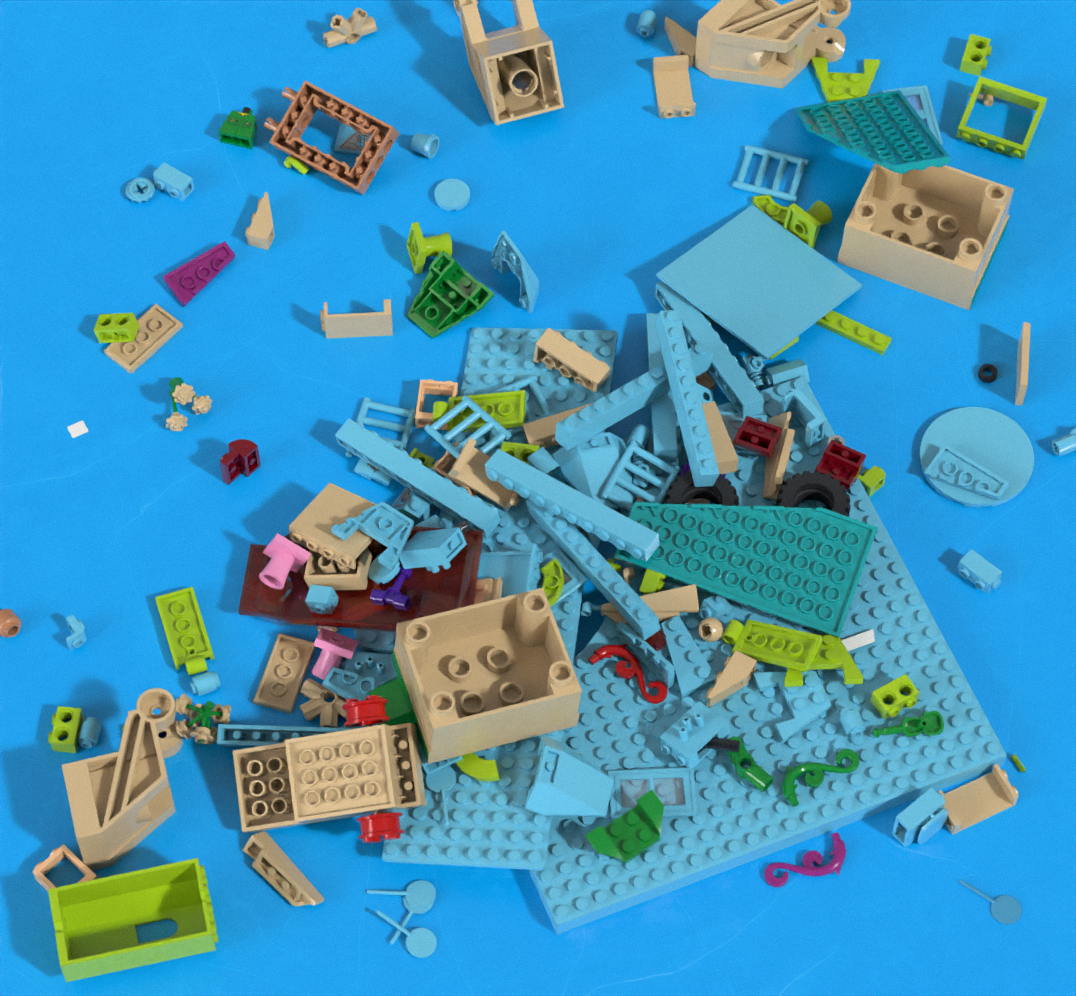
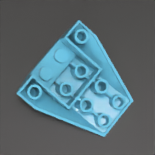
M501 231L492 250L491 263L501 274L511 270L513 274L517 275L520 281L519 302L523 308L532 313L539 294V279L507 233Z
M610 432L596 434L568 451L562 447L553 454L552 457L560 465L565 479L575 490L611 509L622 508L607 498L606 500L601 499L600 495L627 449L625 440ZM624 468L620 477L632 483V472ZM615 484L611 492L633 504L632 492Z
M542 735L537 755L541 756L535 783L528 792L525 809L547 816L605 817L614 779L564 743Z

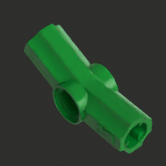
M740 736L729 738V740L740 741V750L738 752L727 751L735 767L736 775L746 779L760 792L766 791L774 778L754 762V758L747 752ZM746 764L749 767L743 768L740 765Z

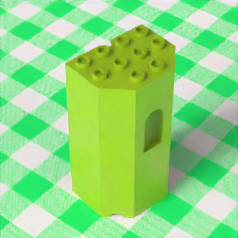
M198 858L48 889L60 967L66 982L215 951V943L219 942L204 864L199 865ZM163 920H173L177 923L178 929L173 936L138 944L135 926Z

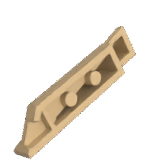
M785 412L768 419L769 424L781 427L782 433L775 446L773 456L770 459L766 458L763 497L776 501L778 491L783 484L795 435V430L789 429L792 412Z
M696 584L639 596L658 616L659 621L669 620L679 615V612H699ZM611 603L601 605L602 616H608L614 620L616 625L623 621L627 626H631Z
M263 831L250 837L242 851L255 860L252 866L293 906L317 905L325 900L267 832Z

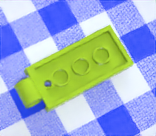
M525 390L468 396L504 428L523 427V424H525ZM463 396L449 397V405L443 401L435 402L433 404L432 422L435 423L462 402ZM466 407L459 415L457 414L448 421L447 433L474 411ZM479 417L462 432L477 431L487 422Z
M193 587L155 597L176 670L185 664L188 676L207 671L205 658L210 657L213 660L214 654Z
M731 619L721 636L725 643L735 644L731 652L732 655L736 650L757 661L808 672L823 641L821 635L749 619L745 626L739 621Z

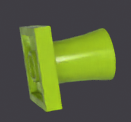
M822 201L814 202L806 212L793 203L789 206L783 227L814 249L821 226L832 221V212Z
M419 222L411 223L406 246L415 274L423 272L426 257H437L443 250L448 255H452V242L448 232L423 237Z

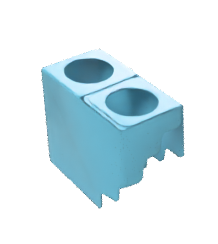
M544 447L527 458L530 466L556 480H565L560 465Z

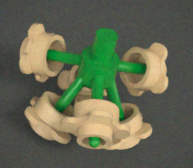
M184 693L175 702L176 712H179V714L185 713L186 717L191 720L190 722L185 719L176 721V732L187 740L194 737L197 743L213 744L217 741L218 730L211 726V716L216 724L220 722L228 724L230 722L231 707L229 705L222 706L217 704L213 708L214 704L211 701H207L205 705L196 704L193 706L192 699Z

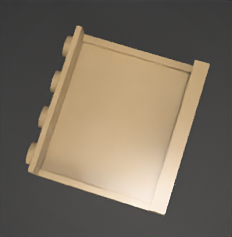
M329 483L289 525L290 539L324 555L328 559H333L343 566L355 570V559L374 539L357 529L344 541L331 533V527L336 524L341 525L345 523L346 519L350 517L355 518L361 515L362 511L377 504Z

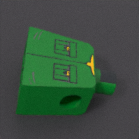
M244 107L242 112L232 111L219 129L221 143L253 149L257 123L256 117L252 115L253 111L251 108Z

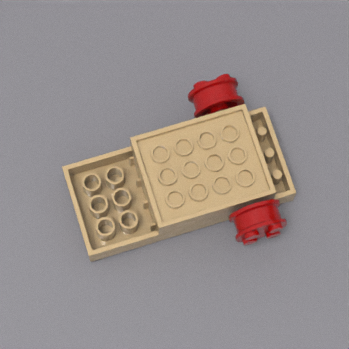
M378 695L365 697L366 700H358L357 698L345 700L346 704L342 705V709L346 710L347 722L344 723L345 727L360 726L363 728L287 739L284 743L234 750L233 759L242 832L252 833L369 815L356 819L361 827L362 835L359 836V840H363V843L381 842V838L384 840L401 839V834H404V830H401L399 819L402 816V812H387L426 806L416 724L405 723L393 726L382 724L372 726L390 721L385 711V704L388 703L387 699L378 697Z

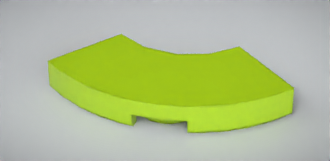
M771 195L752 196L754 206L780 225H784L789 207L778 205L773 201Z
M556 558L540 569L544 579L541 588L544 589L550 608L557 602L564 588L563 570Z
M473 752L461 755L463 759L456 762L459 769L465 775L478 781L492 782L500 780L495 759L484 760Z

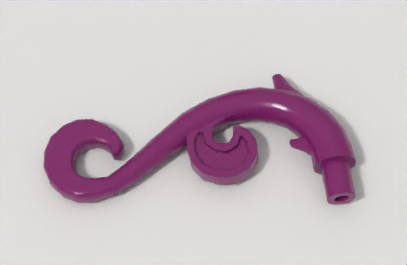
M838 832L831 834L834 849L830 855H834V857L828 864L822 867H814L812 865L813 862L817 863L818 866L822 863V856L818 851L807 852L803 857V866L782 862L768 865L764 872L766 882L775 888H780L786 884L788 872L785 871L781 878L774 877L773 871L778 868L814 877L825 876L834 871L836 875H839L846 857L844 841L841 840Z

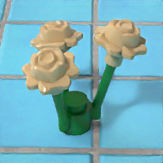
M174 377L170 381L171 391L169 394L172 400L173 413L170 418L166 419V427L172 431H182L188 425V418L183 417L182 414L179 415L176 402L185 405L187 402H192L193 397L194 406L192 410L198 415L200 413H207L211 409L213 400L210 399L209 395L197 396L195 391H193V386L184 383L180 377Z

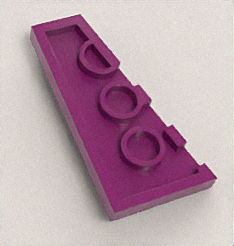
M224 241L163 276V280L184 307L235 259V254Z

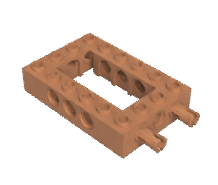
M304 81L298 92L288 86L285 87L284 90L287 93L283 91L282 97L293 102L280 123L271 117L266 119L269 123L265 122L264 127L275 132L269 143L278 150L301 160L304 164L364 195L398 137L399 132L389 124L307 81ZM316 110L370 138L368 142H365V147L359 158L355 159L356 163L353 168L345 162L337 161L330 154H324L317 147L309 146L300 139Z

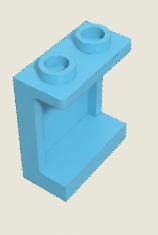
M799 388L788 391L783 396L781 414L792 412L791 415L806 430L804 444L809 449L824 439L827 419Z

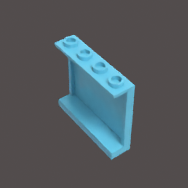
M533 544L532 551L479 552L476 546H469L458 608L471 605L473 580L487 578L494 580L501 577L503 581L501 598L537 589V580L540 579L539 565L543 561V554L539 551L537 545Z

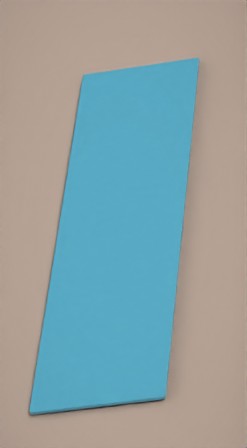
M473 328L470 335L460 396L487 394L536 375L537 384L551 412L554 411L555 414L593 403L610 393L618 333L615 330L552 329L553 331H558L567 340L575 342L582 350L589 351L593 357L599 361H604L610 367L609 377L595 393L577 384L573 377L565 378L559 370L555 368L550 370L546 368L547 364L541 361L538 364L533 361L535 343L547 329ZM530 385L520 388L519 390H525L526 404L533 418L543 415L544 413ZM475 431L459 433L453 438L452 445L455 442H463ZM524 431L512 435L508 440L505 438L487 452L486 455L492 457L498 449H501L502 442L528 444ZM486 432L476 440L477 442L474 446L476 449L479 450L490 441V432ZM552 446L545 450L553 456L562 446ZM560 479L558 480V481H560V482H562V483H564V484L570 486L571 488H573V487L568 483L567 480H566V481H565L564 479H563V481H561ZM478 492L475 494L487 506H494L499 511L498 514L501 520L487 538L470 527L469 531L463 534L465 541H471L472 546H476L479 552H490L487 547L488 543L495 552L532 551L533 544H536L544 557L558 547L585 576L529 514L526 504L528 498L520 496L515 507L512 505L506 510ZM441 509L440 520L444 519L448 528L460 523L459 520ZM573 524L589 541L585 530L581 526ZM452 559L450 561L451 567L445 570L440 588L457 590L459 595L455 609H458L466 564L464 559ZM563 570V574H564V585H565L566 583H568V582L571 581L572 579H571V577ZM540 572L539 584L542 586L544 579ZM584 584L551 607L572 666ZM426 597L423 617L452 609H449L444 604H437L432 599ZM564 729L546 733L543 736L562 742ZM542 735L474 752L481 759H495L500 777L498 781H478L465 775L459 769L456 762L449 765L456 774V782L449 791L445 792L449 820L448 826L445 825L441 793L433 792L428 788L426 784L427 773L421 764L426 806L389 812H402V816L399 819L401 830H404V834H401V839H386L384 841L383 861L543 870L546 865L552 816L541 815L525 809L528 792L535 783L541 756L537 755Z

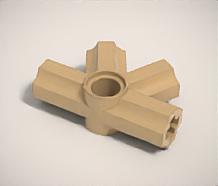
M355 8L349 20L342 15H335L330 23L334 30L323 33V38L327 48L344 42L353 44L361 36L377 31V26L373 17H368L366 11L361 8Z
M310 678L304 682L300 693L311 700L299 707L306 720L309 722L320 716V727L338 728V715L347 719L346 710L342 709V705L346 704L345 700L347 699L328 690ZM329 697L335 698V699H334L332 702H330V703L325 702L326 699L329 698Z

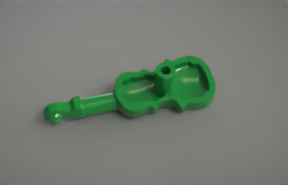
M938 711L923 712L921 718H916L915 716L912 718L907 717L903 719L901 725L884 727L882 729L874 728L872 734L876 738L880 735L903 733L906 737L925 733L929 737L930 735L942 733L944 722L942 715Z

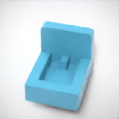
M714 595L704 599L697 614L703 620L707 617L716 618L729 613L732 606L724 597Z
M72 614L66 618L68 628L73 633L66 638V643L70 650L82 646L87 641L82 621L80 619L76 620Z

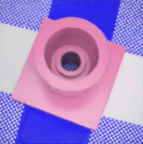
M277 533L263 551L264 554L271 557V560L259 574V578L271 588L283 589L290 569L297 572L308 560L311 553Z
M321 628L314 646L321 648L322 652L311 672L316 677L325 680L332 667L340 669L343 657L352 659L359 641Z

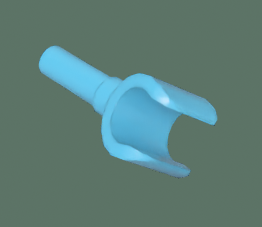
M585 602L581 608V615L591 616L592 611L601 610V606Z

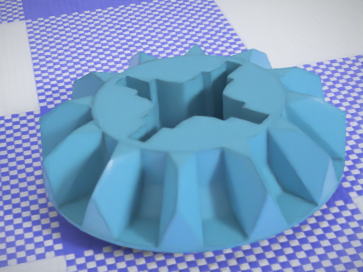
M145 178L134 179L126 186L127 198H130L132 202L137 201L139 204L141 201L147 202L149 198H153L155 193L153 183ZM137 188L141 189V191H143L144 193L140 194V192L137 191Z

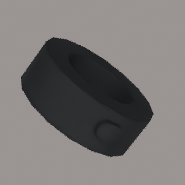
M991 364L982 365L978 371L979 379L985 383L993 382L997 377V368ZM988 370L992 372L993 375L986 376L983 374V371Z

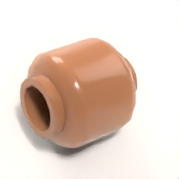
M11 609L0 610V636L8 638L17 635L22 625L19 617Z

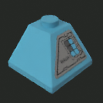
M340 122L334 152L360 156L365 147V142H368L370 138Z
M407 487L391 506L412 519L414 527L418 523L430 518L437 509V506Z

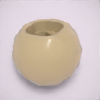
M707 617L699 624V635L704 641H717L723 634L722 623L716 618Z

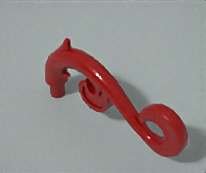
M627 644L601 646L588 659V662L594 665L598 660L602 661L604 658L611 659V655L620 656L627 660L631 667H625L627 665L626 661L618 662L615 668L617 676L622 679H630L636 675L641 694L649 703L659 704L667 697V687L658 681L648 684V688H656L658 694L651 696L647 693L642 667L635 655L625 648L628 646Z

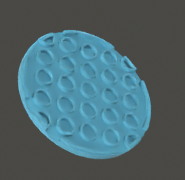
M982 407L955 409L938 417L923 435L919 451L923 474L943 445L946 444L1009 482V487L999 500L925 476L929 484L939 494L952 502L954 500L964 504V506L980 508V506H997L1016 497L1029 482L1034 467L1032 444L1024 430L1015 421L1000 412Z

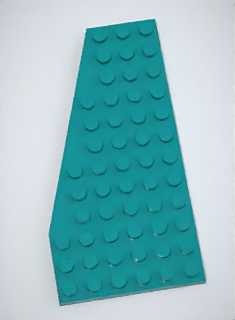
M900 90L796 108L797 116L807 131L895 173L904 174L908 170L914 169L921 171L927 167H943L945 164L950 163L949 154Z
M634 502L629 518L658 533L660 545L647 561L637 559L631 553L618 548L614 558L643 569H650L664 574L668 578L688 585L696 584V587L701 590L839 638L878 527L822 507L796 508L784 506H725L720 504L690 505Z

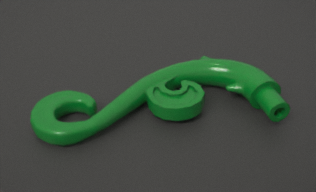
M850 749L839 751L836 756V764L840 765V761L847 758L851 761V765L846 768L818 762L800 764L792 769L787 766L782 783L785 799L789 800L792 807L799 805L795 791L798 785H794V782L801 774L812 772L814 776L806 773L805 783L811 788L818 787L824 781L823 771L851 773L859 766V756Z

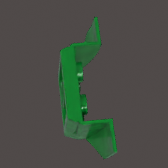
M650 790L637 799L635 807L606 827L602 828L599 825L586 834L585 837L597 853L619 858L620 861L627 864L659 841L664 805L654 791Z

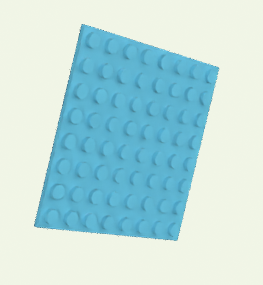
M751 205L656 274V277L766 360L862 288V284L754 205Z

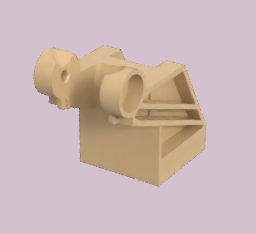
M453 0L461 21L470 69L489 115L496 125L564 108L553 43L539 27L532 0H510L513 4L516 20L515 26L486 34L484 33L477 8L478 1Z
M720 0L698 21L694 67L711 78L784 88L811 62L812 57L827 58L829 63L842 58L845 51L846 38L840 30L833 27H838L850 15L851 2L850 0H793L780 5L774 0ZM833 10V11H836L837 13H836V14H831L830 11ZM819 23H821V24H823V25H825V26H827V27H825V28H820V27L817 26V25H818ZM831 40L833 43L828 44L826 41Z
M151 688L139 696L136 710L127 712L128 716L125 721L119 752L62 765L76 839L84 864L91 871L113 866L176 812L164 759L175 755L181 749L183 738L176 732L175 700L167 690ZM155 709H160L161 713L155 715L153 711ZM161 732H166L167 736L164 738H160L159 734Z

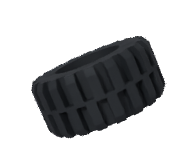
M687 471L684 473V476L679 475L675 478V482H671L665 494V504H686L692 499L703 498L715 504L739 506L737 490L734 486H731V482L727 478L723 479L721 474H719L713 486L695 487L692 473Z
M803 471L802 475L797 473L793 475L792 479L788 478L778 491L776 506L795 507L801 501L816 500L826 505L830 511L849 517L851 505L847 489L844 485L840 486V481L837 478L832 479L831 475L827 473L825 475L820 474V471H815L814 473Z

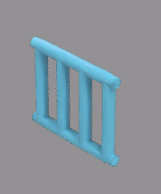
M745 145L744 151L746 153L737 181H734L732 187L796 202L797 189L804 167L807 166L809 160ZM752 155H761L763 158L754 185L744 183ZM770 158L780 160L772 189L761 187ZM787 162L798 164L789 193L778 191Z
M536 375L490 392L520 391V388L530 385L544 414L533 418L526 404L525 424L555 415L554 411L551 412L537 384ZM523 427L506 429L511 435L524 431ZM495 429L489 430L491 434L490 440L499 434Z
M467 395L463 396L462 402L431 426L429 424L426 425L424 428L429 435L456 459L469 438L476 441L492 428L499 434L479 449L485 454L505 438L508 440L512 436ZM466 407L474 411L444 436L437 431ZM479 417L487 422L458 446L454 447L449 442Z
M364 398L356 421L370 426L402 432L401 441L384 437L379 438L389 440L395 448L406 450L415 422L416 408L408 410L372 402L369 398ZM368 409L405 416L408 419L406 425H400L366 417ZM349 450L345 454L347 457L357 456Z
M631 441L600 495L601 499L606 500L607 498L631 512L633 504L611 492L615 484L622 486L649 503L662 504L671 482H675V478L678 477L681 471L679 466L673 467L638 447L635 441ZM635 453L670 473L667 481L664 482L629 462L632 454ZM624 468L659 487L661 491L657 498L621 478L620 475Z

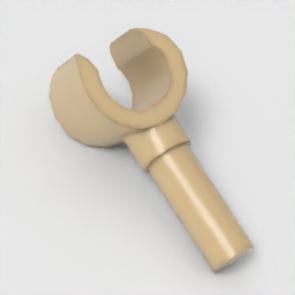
M989 94L978 95L977 99L984 100V105H993V96Z
M633 567L623 569L622 577L629 586L630 579L635 577Z

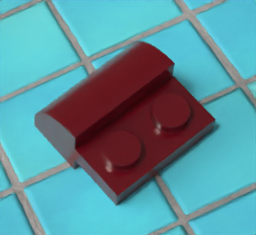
M746 416L733 440V446L770 459L775 452V446L781 436L782 428Z
M238 439L229 443V453L224 454L220 460L222 478L228 485L241 473L248 477L261 466L258 445L246 439Z
M831 440L815 471H820V474L823 475L827 473L831 475L832 479L837 478L840 481V486L844 485L849 490L853 482H856L867 455Z

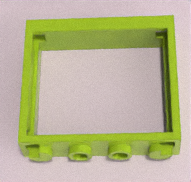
M980 76L959 124L957 137L964 139L965 142L970 141L980 147H987L998 153H1005L1013 158L1017 157L1024 160L1045 110L1047 98ZM980 92L1036 110L1023 145L966 126Z

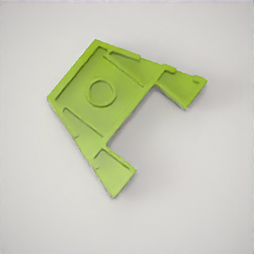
M812 57L811 64L812 67L814 66L815 74L819 78L827 102L867 96L876 71L879 68L880 60L864 59V73L828 72L827 58Z
M821 635L823 641L809 670L842 669L845 684H863V675L841 639L832 635ZM788 668L784 686H803L802 671Z

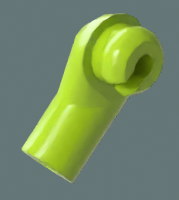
M293 156L286 157L284 165L287 168L294 166L303 175L310 169L301 160Z

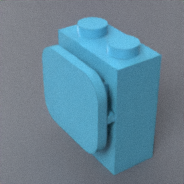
M930 788L896 816L892 834L905 847H908L917 838L920 844L925 843L944 826L949 812L944 809L946 801L942 794Z

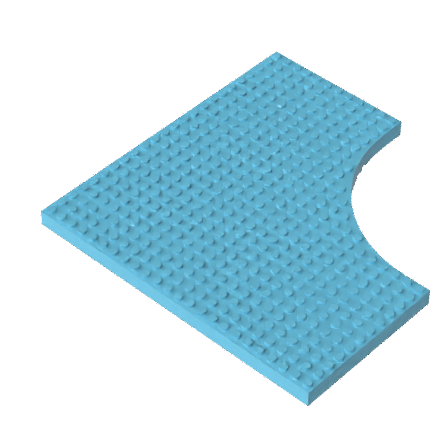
M804 376L759 391V393L763 394L765 403L763 404V412L758 414L767 415V423L770 417L781 414L783 396L788 391H793L796 388H799L826 418ZM731 402L717 406L719 411L737 412ZM791 415L789 429H794L795 435L782 485H784L788 478L792 479L793 475L797 473L802 475L803 471L815 472L827 448L828 439L835 435L828 420L826 421L824 439L808 449L804 444L806 430ZM728 422V435L732 443L739 427L743 423ZM650 429V438L644 450L653 455L652 429ZM680 429V441H677V443L681 444V455H677V463L668 464L681 468L682 465L687 463V453ZM629 437L623 438V440H625V443L627 442ZM736 453L739 459L737 471L726 473L725 479L727 478L731 482V486H734L737 490L739 506H776L775 500L763 497L766 457L757 454ZM647 461L650 470H655L656 476L666 477V482L670 473ZM632 472V484H633L634 476H633V472ZM857 478L856 482H853L849 490L847 489L851 505L849 517L878 528L839 638L844 640L874 629L875 642L848 651L863 675V684H845L842 669L808 670L817 672L831 703V709L812 723H808L800 732L793 734L784 743L781 742L775 726L778 723L793 719V716L779 686L759 692L752 675L745 687L708 707L728 722L731 734L726 739L740 736L747 752L754 758V762L774 778L773 782L766 791L760 792L746 779L736 775L735 767L727 751L713 749L693 767L697 816L662 818L659 841L627 864L620 861L619 858L597 853L585 837L586 834L599 825L604 828L614 821L611 820L610 800L605 817L552 816L545 868L543 870H529L557 935L917 799L930 788L938 791L991 771L995 764H998L999 767L1004 766L1007 754L859 478ZM649 483L648 486L644 488L637 486L642 490H650L652 488L660 489L652 483ZM632 493L634 504V502H636L637 495ZM804 500L795 505L796 508L822 507L828 509L826 505L816 500ZM624 508L617 509L618 513L629 518L630 512ZM624 562L623 569L633 567L635 577L630 579V587L638 596H643L644 592L639 591L646 569ZM671 578L662 580L665 582L662 591L688 586V584L680 583ZM697 588L699 608L704 599L715 594ZM727 598L725 599L732 606V609L729 613L716 617L722 623L723 632L731 619L739 621L743 626H745L749 619L816 635H827ZM679 612L680 619L717 676L719 671H724L725 661L729 655L732 656L731 652L735 644H727L721 637L715 642L704 641L698 631L699 624L703 619L697 612ZM606 616L597 633L574 658L573 669L582 690L578 709L579 719L577 726L564 729L562 743L576 753H579L580 756L607 775L608 771L686 767L685 765H680L672 755H667L663 752L660 736L699 701L707 706V691L710 687H714L716 682L682 698L674 671V685L667 689L666 699L659 704L647 702L641 694L636 675L630 679H622L615 672L616 664L620 661H626L627 665L625 667L630 668L631 666L627 660L620 656L611 655V659L604 658L602 661L598 660L594 665L588 662L593 652L599 647L611 644H624L616 635L614 620ZM659 621L660 630L645 641L671 663L670 654L661 630V623L664 621ZM635 655L642 667L647 693L651 696H656L658 690L656 688H648V684L653 681H660ZM757 661L754 673L787 672L788 668ZM906 674L919 691L917 703L911 708L906 707L900 710V713L895 717L891 718L889 716L883 719L870 701L872 692ZM900 692L902 695H908L906 692ZM884 701L885 704H892L889 701ZM849 706H854L859 711L866 727L863 734L856 738L847 736L840 720V711ZM938 711L942 715L944 722L942 733L930 735L929 737L925 733L912 737H906L903 733L880 735L878 738L872 734L874 728L882 729L884 727L901 725L903 719L914 716L921 718L923 712ZM842 749H850L857 753L860 762L855 771L851 773L823 771V783L814 788L807 786L805 783L806 773H809L811 776H814L812 772L803 773L794 782V785H798L795 791L799 805L792 807L789 800L785 799L782 783L787 766L792 769L800 764L818 762L846 768L851 765V761L844 758L840 761L841 764L837 765L836 756L838 752ZM746 764L740 765L743 768L749 767ZM683 778L654 779V792L664 806L685 805ZM649 779L620 781L622 808L635 807L637 805V799L650 791Z

